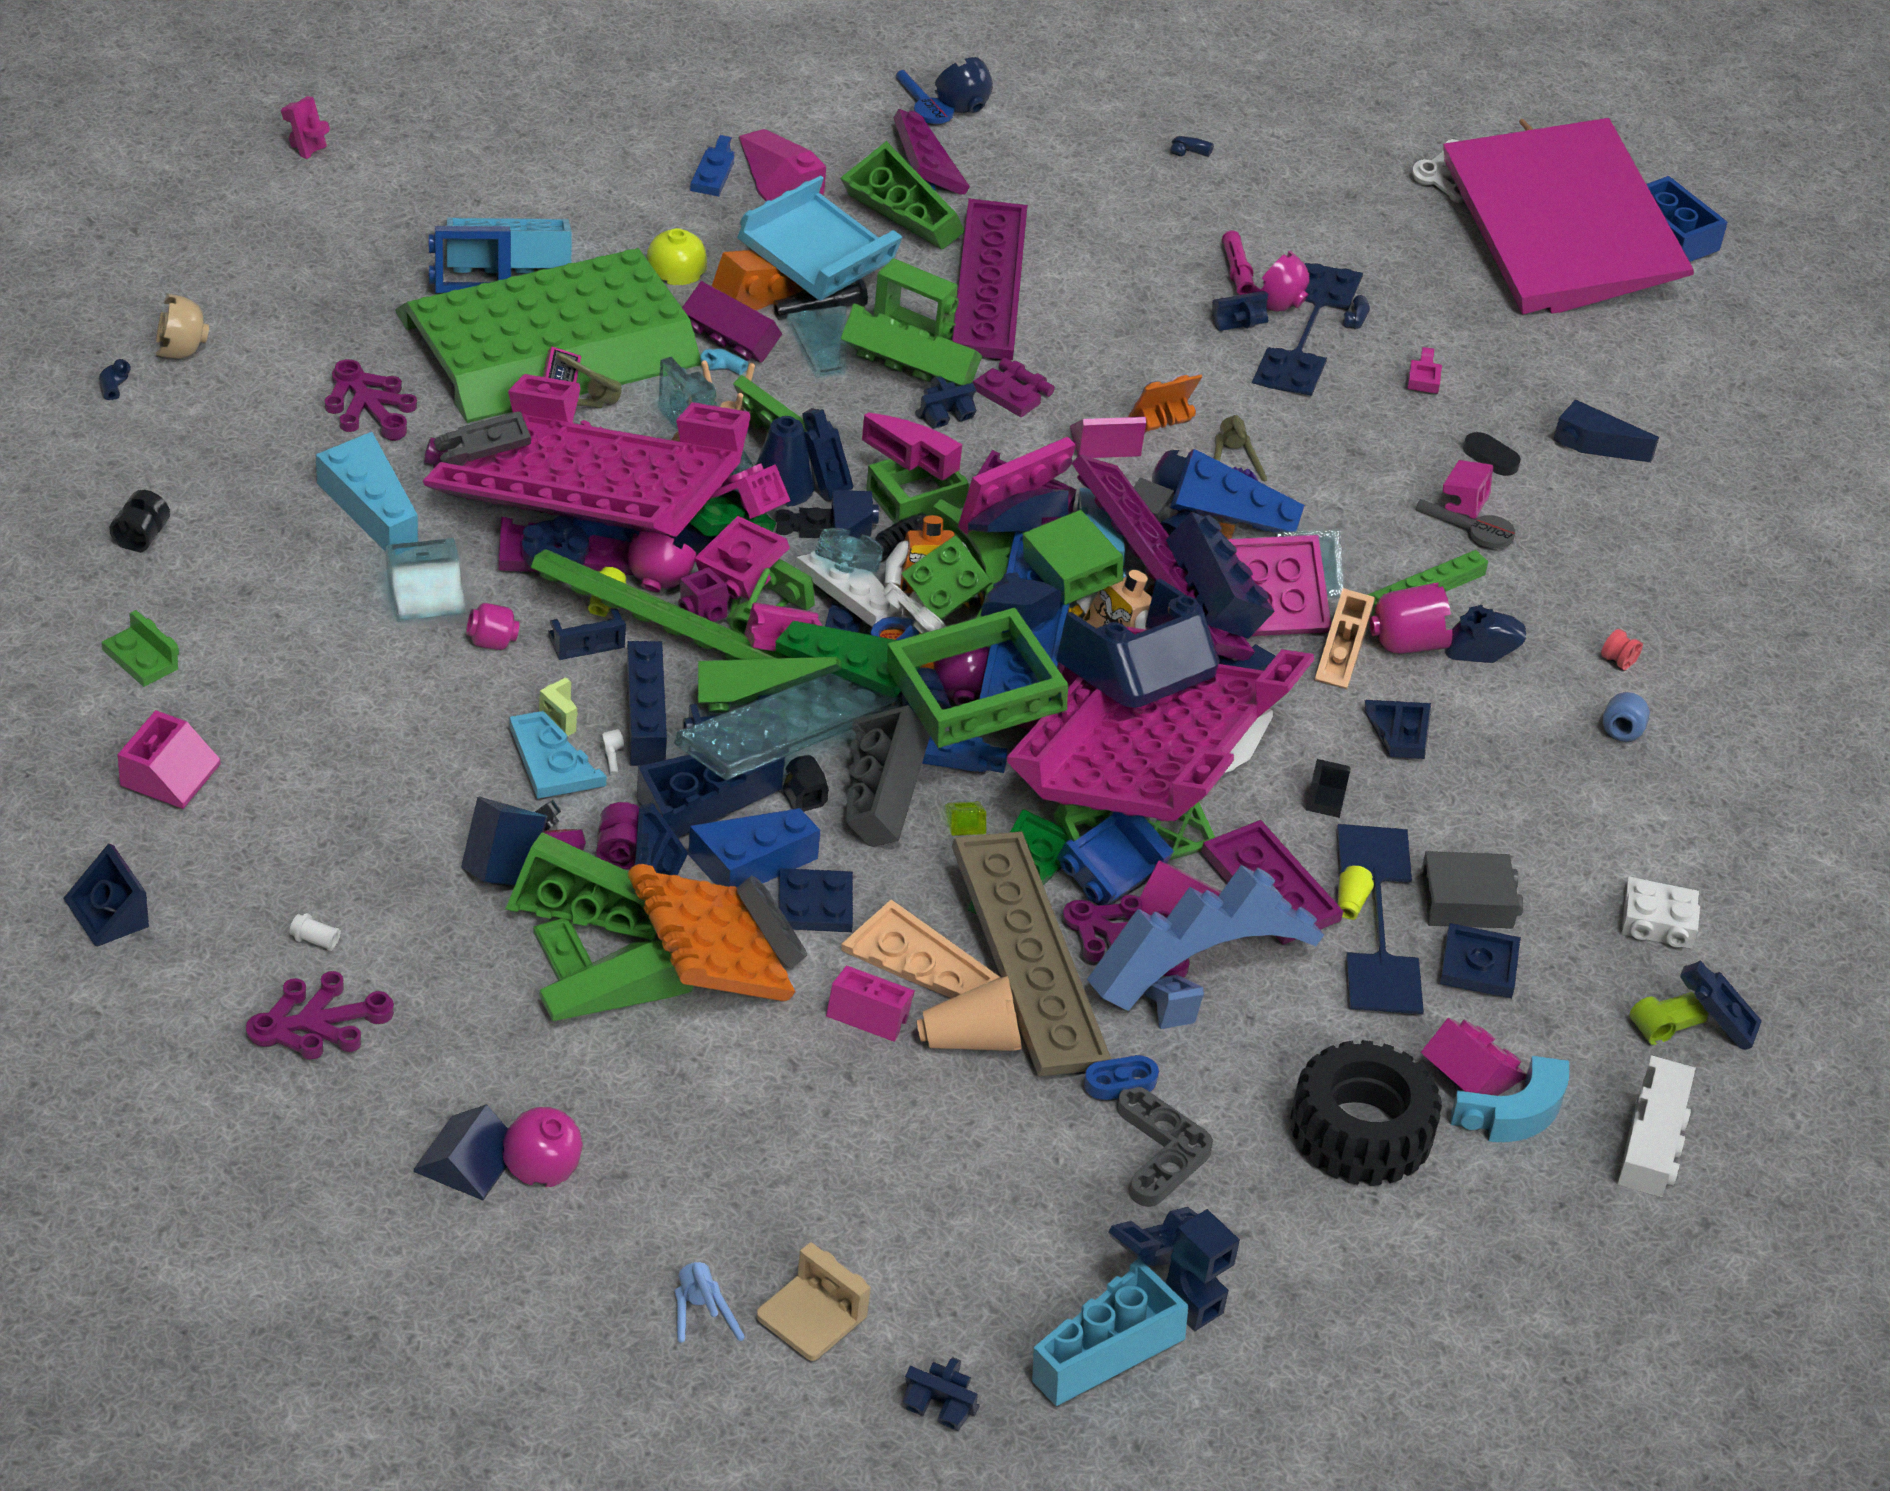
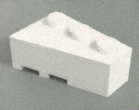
M1651 1055L1635 1104L1618 1185L1663 1197L1667 1184L1674 1186L1680 1164L1673 1161L1674 1157L1680 1158L1685 1141V1136L1680 1135L1681 1130H1686L1691 1109L1686 1107L1695 1067Z

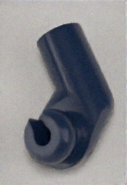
M1177 136L1172 140L1173 145L1170 151L1178 156H1184L1187 150L1209 157L1213 151L1214 144L1194 137Z
M1358 295L1353 299L1354 312L1347 311L1344 313V327L1354 329L1362 327L1370 311L1368 300L1363 295Z
M117 359L113 365L106 367L99 376L101 389L106 400L118 399L120 396L118 386L128 378L131 366L124 359Z

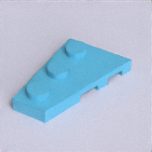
M544 711L509 717V728L537 799L606 786L607 776L600 769L595 770L589 764L588 756L582 750L577 751L567 741L566 733Z

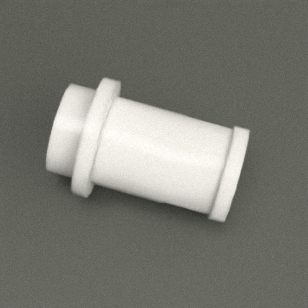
M308 913L304 915L297 914L291 923L289 931L290 935L294 936L297 942H301L303 939L326 948L328 951L333 950L341 934L339 928H333L315 921Z

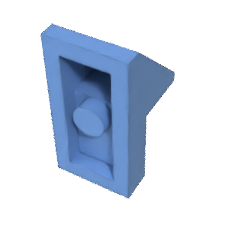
M1171 975L1159 978L1144 992V995L1157 1001L1159 1027L1165 1029L1195 1023L1204 992L1202 986L1179 975Z

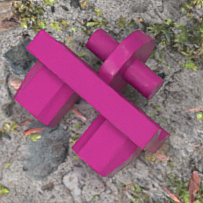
M306 96L300 101L291 102L281 109L283 120L290 122L293 131L289 136L290 145L293 148H298L301 157L308 159L314 151L327 146L324 135L330 131L329 123L327 121H320L313 97Z

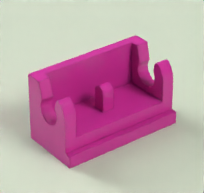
M1458 460L1443 484V493L1459 496L1461 503L1454 504L1450 502L1445 505V508L1476 519L1491 493L1493 465Z
M753 602L744 634L753 648L776 651L775 641L793 621L820 626L822 624L816 612Z
M846 965L832 983L826 1017L895 1042L900 1033L901 1023L905 1024L908 1020L915 990Z

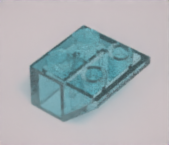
M454 538L386 545L387 579L397 621L465 613L460 560Z

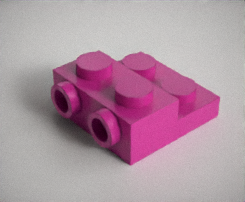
M737 516L694 559L698 571L709 567L727 584L729 597L737 600L741 596L749 600L763 570L770 568L790 547L786 538ZM770 574L766 579L765 585L771 580Z

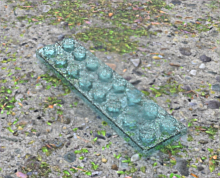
M830 673L680 730L676 734L674 744L720 777L728 780L852 729V723L855 719L903 707V703L899 694L894 699Z

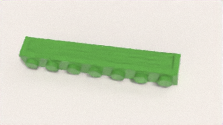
M1474 550L1367 594L1375 597L1371 616H1375L1376 604L1385 593L1431 583H1438V587L1443 586L1446 592L1485 576L1488 560L1477 550Z

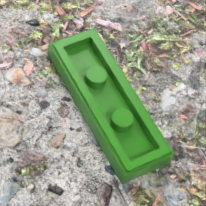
M561 918L533 926V932L558 980L592 963L570 920Z

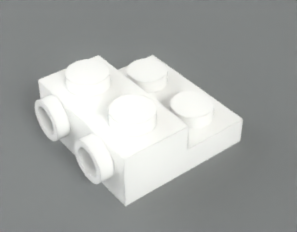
M1628 877L1621 934L1633 936L1639 940L1647 939L1667 943L1673 947L1692 949L1699 925V891Z

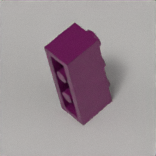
M700 281L682 307L690 318L693 332L699 335L703 331L706 332L715 344L722 348H725L726 345L735 348L733 351L746 361L753 358L762 363L782 336V332L774 320L703 281Z

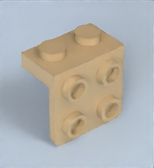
M810 1242L800 1250L797 1277L758 1308L757 1320L805 1358L814 1361L819 1359L867 1318L871 1287L860 1275L853 1274L838 1263L831 1253L821 1250Z

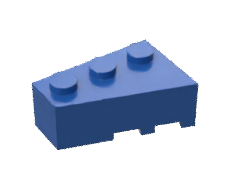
M800 808L692 825L689 830L688 855L714 884L738 887L750 876H754L762 883L779 877L780 868L796 869L818 859L821 830Z

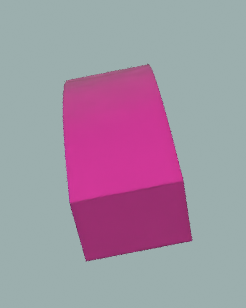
M870 412L864 415L862 441L910 471L920 466L942 481L960 470L963 444L936 430L908 420Z

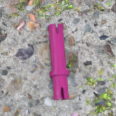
M1227 231L1222 236V243L1224 244L1230 264V278L1235 283L1236 291L1239 295L1252 293L1255 288L1252 278L1254 271L1251 264L1247 262L1241 236L1237 231Z

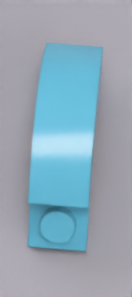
M1532 1056L1525 1078V1089L1513 1095L1494 1096L1457 1091L1451 1112V1125L1463 1126L1468 1130H1488V1141L1513 1142L1535 1136L1545 1130L1555 1120L1560 1111L1569 1081V1061Z

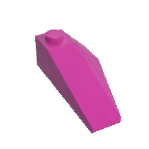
M766 129L739 136L744 155L750 165L751 175L756 182L757 192L766 202L768 200L772 201L782 196L786 191H791L801 186L805 181H811L820 175L824 177L819 193L821 195L824 194L826 166L811 150Z

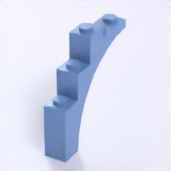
M1241 865L1219 896L1209 890L1201 893L1189 887L1167 918L1157 912L1149 915L1137 909L1087 980L1103 999L1129 1011L1143 993L1167 971L1190 956L1219 943L1242 937L1274 935L1295 938L1317 946L1324 934L1314 924L1317 918L1302 907H1299L1297 911L1291 908L1292 905L1273 886L1275 879L1260 868L1253 872Z

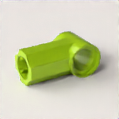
M1689 992L1660 1002L1653 996L1641 999L1632 1007L1629 1017L1651 1045H1656L1655 1041H1668L1678 1030L1706 1022L1709 1013L1704 1009L1699 999H1696L1695 994Z

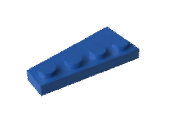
M1193 449L1187 455L1170 508L1176 510L1188 509L1202 516L1213 515L1225 518L1227 522L1235 524L1242 522L1251 524L1256 529L1292 536L1297 531L1305 505Z

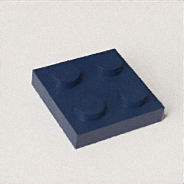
M780 868L779 908L792 929L852 932L853 871Z
M1449 923L1440 984L1512 999L1515 989L1521 937Z

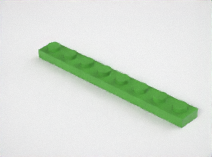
M547 549L534 557L531 568L540 571L541 577L549 581L558 582L560 580L571 585L570 588L579 594L595 595L602 599L601 602L611 608L619 609L622 607L627 609L638 620L644 622H651L652 620L663 625V629L673 635L680 636L684 634L689 636L700 647L706 649H713L714 647L725 652V656L730 660L791 658L776 651L753 648L745 635Z

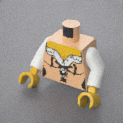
M1131 570L1127 577L1123 578V581L1076 601L1077 605L1073 608L1069 607L1068 613L1072 612L1080 617L1084 612L1083 620L1095 628L1116 622L1126 627L1148 630L1149 628L1145 625L1152 599L1144 591L1148 578L1143 572Z

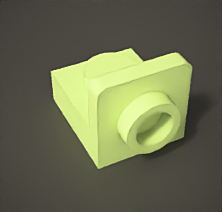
M563 678L540 690L539 712L544 711L567 736L576 732L578 712L577 707L571 701V681Z

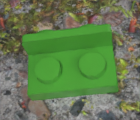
M134 610L129 613L130 628L102 641V650L145 687L178 670L179 648L174 639L164 635L151 619H146L141 613Z

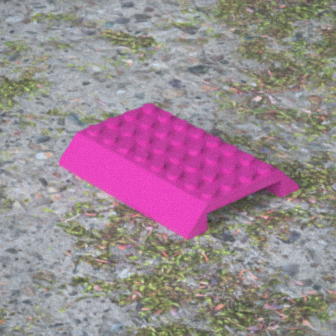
M524 374L508 390L513 413L518 411L522 413L531 436V444L467 461L463 466L440 462L424 478L423 483L424 486L442 493L466 499L677 537L739 465L749 426L750 412L692 402L676 419L680 442L575 424L573 419L581 389L579 383Z
M1126 627L1129 631H1131V632L1134 633V634H1137V633H1140V632H1143V631L1147 630V629ZM1281 649L1264 671L1219 664L1215 677L1137 708L1119 704L1079 676L1068 688L1067 710L1041 718L1007 756V762L1042 799L1057 801L1063 805L1087 806L1093 810L1122 812L1128 816L1140 815L1156 818L1159 821H1176L1209 793L1234 761V754L1230 753L1256 719L1292 689L1314 661V654Z

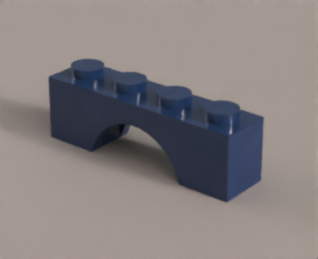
M628 641L626 670L627 694H629L630 766H642L666 760L667 728L662 641Z

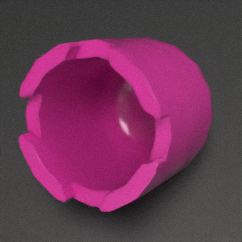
M1431 583L1383 594L1376 604L1375 616L1369 618L1372 636H1378L1382 646L1392 653L1403 654L1449 648L1452 643L1453 633L1452 629L1446 630L1445 616L1451 615V611L1443 586L1438 587V583Z

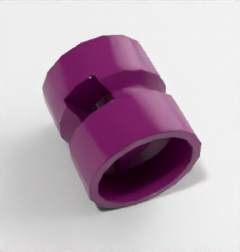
M617 802L605 807L600 814L596 849L597 857L625 870H630L635 866L639 807L628 802Z

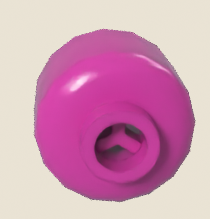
M482 603L477 609L470 611L466 633L467 636H471L472 642L478 647L503 650L510 641H516L519 633V621H514L513 611L509 607Z

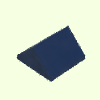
M480 796L477 797L461 867L483 882L515 885L531 846L542 832L544 833L548 816Z
M108 843L63 898L93 944L97 947L149 927L146 891L115 846Z
M487 1104L453 1115L414 1167V1172L483 1201L507 1168L503 1160V1140L508 1128Z

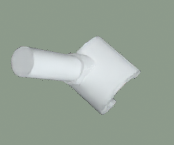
M619 729L602 734L601 749L608 758L610 775H618L615 751L624 748L622 734Z

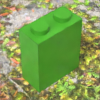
M1082 510L1023 533L1025 561L1045 583L1061 591V602L1064 605L1123 581V555Z

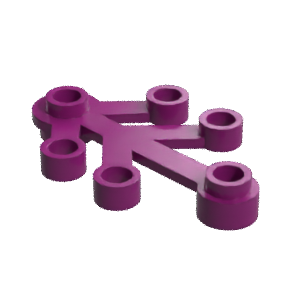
M344 359L337 362L332 371V380L336 385L331 395L327 396L324 400L325 410L331 414L341 413L344 410L343 398L349 388L355 393L346 413L340 416V428L345 432L358 430L359 416L364 406H366L381 424V434L386 439L396 441L404 437L407 433V419L405 416L399 413H389L381 404L396 405L404 413H411L417 409V398L414 395L398 394L402 390L401 379L396 376L386 377L365 373L360 363L352 359ZM366 385L382 387L383 391L367 388Z
M1126 895L1121 899L1120 904L1095 906L1085 900H1074L1067 903L1063 909V919L1069 928L1079 932L1083 943V957L1090 962L1100 961L1105 954L1106 945L1102 939L1095 936L1094 930L1104 934L1109 947H1111L1128 922L1112 923L1106 919L1117 917L1131 919L1137 909H1142V901L1135 895ZM1157 911V913L1163 915L1165 918H1167L1170 915V913L1166 911ZM1189 958L1171 968L1163 976L1179 975L1183 978L1186 977L1190 965Z
M329 971L321 976V988L298 1015L286 1017L295 1004H299L306 999L305 982L301 979L293 978L283 984V996L268 1013L256 1014L247 1021L246 1034L258 1046L267 1047L280 1043L300 1052L306 1059H317L323 1054V1039L337 1044L343 1051L353 1052L361 1046V1031L355 1026H345L340 1029L331 1025V1023L364 1017L370 1023L383 1024L392 1019L394 1003L387 993L374 991L367 996L364 1002L324 1009L335 996L340 995L344 990L343 976L339 972ZM303 1029L310 1033L301 1037L291 1031ZM309 1045H315L316 1047L310 1048V1047H307V1046H309Z

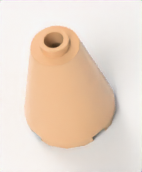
M1008 976L999 977L923 1011L924 1019L917 1020L920 1041H928L929 1048L995 1051L1022 1049Z

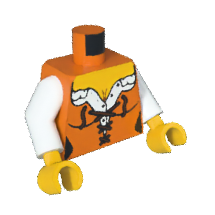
M935 515L926 516L923 519V531H908L906 533L905 541L898 543L886 559L885 587L891 581L904 593H912L914 591L901 573L955 536L953 531L943 530V519ZM980 592L977 596L980 599V607H982L984 597ZM964 603L965 607L970 609L969 603Z

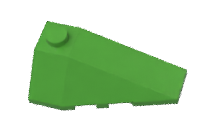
M837 657L698 661V703L708 707V712L726 713L729 712V707H738L758 700L760 695L775 694L841 670L842 662Z
M657 938L631 943L540 989L539 996L552 1021L675 997L692 992L693 986L681 983L670 961L672 951H666L662 945V940Z

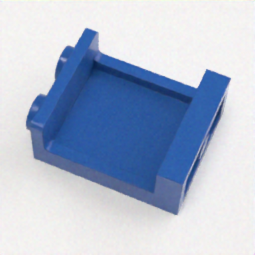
M1114 811L1110 817L1076 841L1070 839L1064 843L1057 859L1060 861L1064 872L1069 876H1073L1080 884L1086 897L1091 902L1101 906L1115 903L1149 879L1158 861L1167 863L1174 851L1144 816H1128L1122 812Z

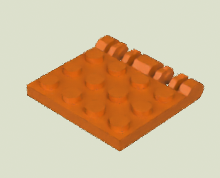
M646 864L635 865L629 870L628 878L636 890L635 892L639 899L646 900L643 908L647 915H649V920L659 939L662 940L664 949L668 952L672 951L670 961L681 983L779 1001L791 999L796 991L788 978V973L782 967L776 953L740 898L737 887H727L704 880L697 881L682 878L678 875L656 873L653 866Z

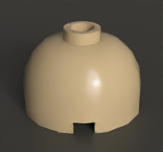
M167 294L164 304H169L168 313L161 312L156 342L163 341V347L161 346L156 352V356L173 359L189 357L196 352L200 342L206 343L209 324H204L203 312L195 302L182 296Z

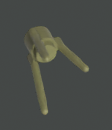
M562 353L557 354L558 359L592 378L588 384V393L592 399H578L577 406L602 408L604 403L613 405L619 400L622 387L618 381L596 373Z
M1238 415L1224 419L1220 425L1221 433L1215 436L1216 448L1214 459L1221 460L1223 445L1232 449L1245 446L1261 480L1267 481L1265 471L1251 444L1250 437L1247 435L1244 421Z

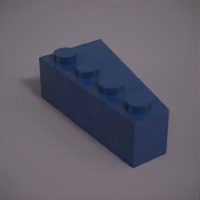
M1191 512L1169 535L1166 542L1178 566L1189 572L1185 580L1188 586L1199 592L1195 599L1202 606L1203 610L1206 607L1209 612L1206 616L1208 626L1249 639L1275 612L1268 602L1269 595L1254 582L1251 577L1253 575L1252 570L1239 560L1235 554L1237 552L1236 547L1221 534L1220 524L1209 515L1204 517Z
M772 735L638 766L637 799L640 805L653 803L678 838L689 833L690 826L710 823L781 790L785 758Z

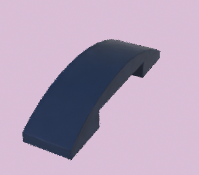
M1189 1207L1169 1211L1161 1225L1142 1229L1134 1222L1128 1221L1112 1225L1108 1233L1113 1240L1143 1263L1151 1266L1166 1265L1171 1262L1170 1256L1173 1252L1177 1226L1189 1216L1195 1217L1198 1214Z

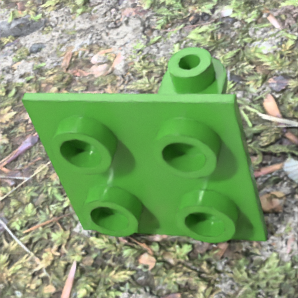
M957 535L901 573L926 608L941 620L946 619V616L951 612L961 608L964 603L970 602L971 598L981 591L987 590V587L993 584Z

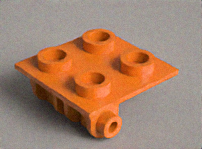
M1182 375L1171 382L1163 384L1161 382H1153L1147 385L1128 417H1146L1145 432L1158 429L1160 426L1161 428L1166 427L1167 423L1172 426L1175 423L1191 421L1192 417L1196 415V410L1193 405L1188 404V399L1202 379V375L1192 377Z

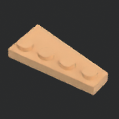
M893 900L887 902L841 944L843 952L949 998H954L1000 977Z

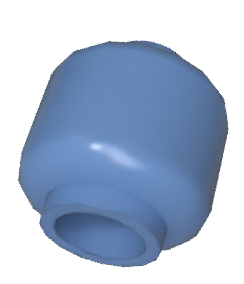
M1630 692L1619 693L1611 698L1606 706L1602 722L1604 729L1610 737L1618 741L1629 742L1636 740L1646 729L1650 710L1647 702L1641 696Z

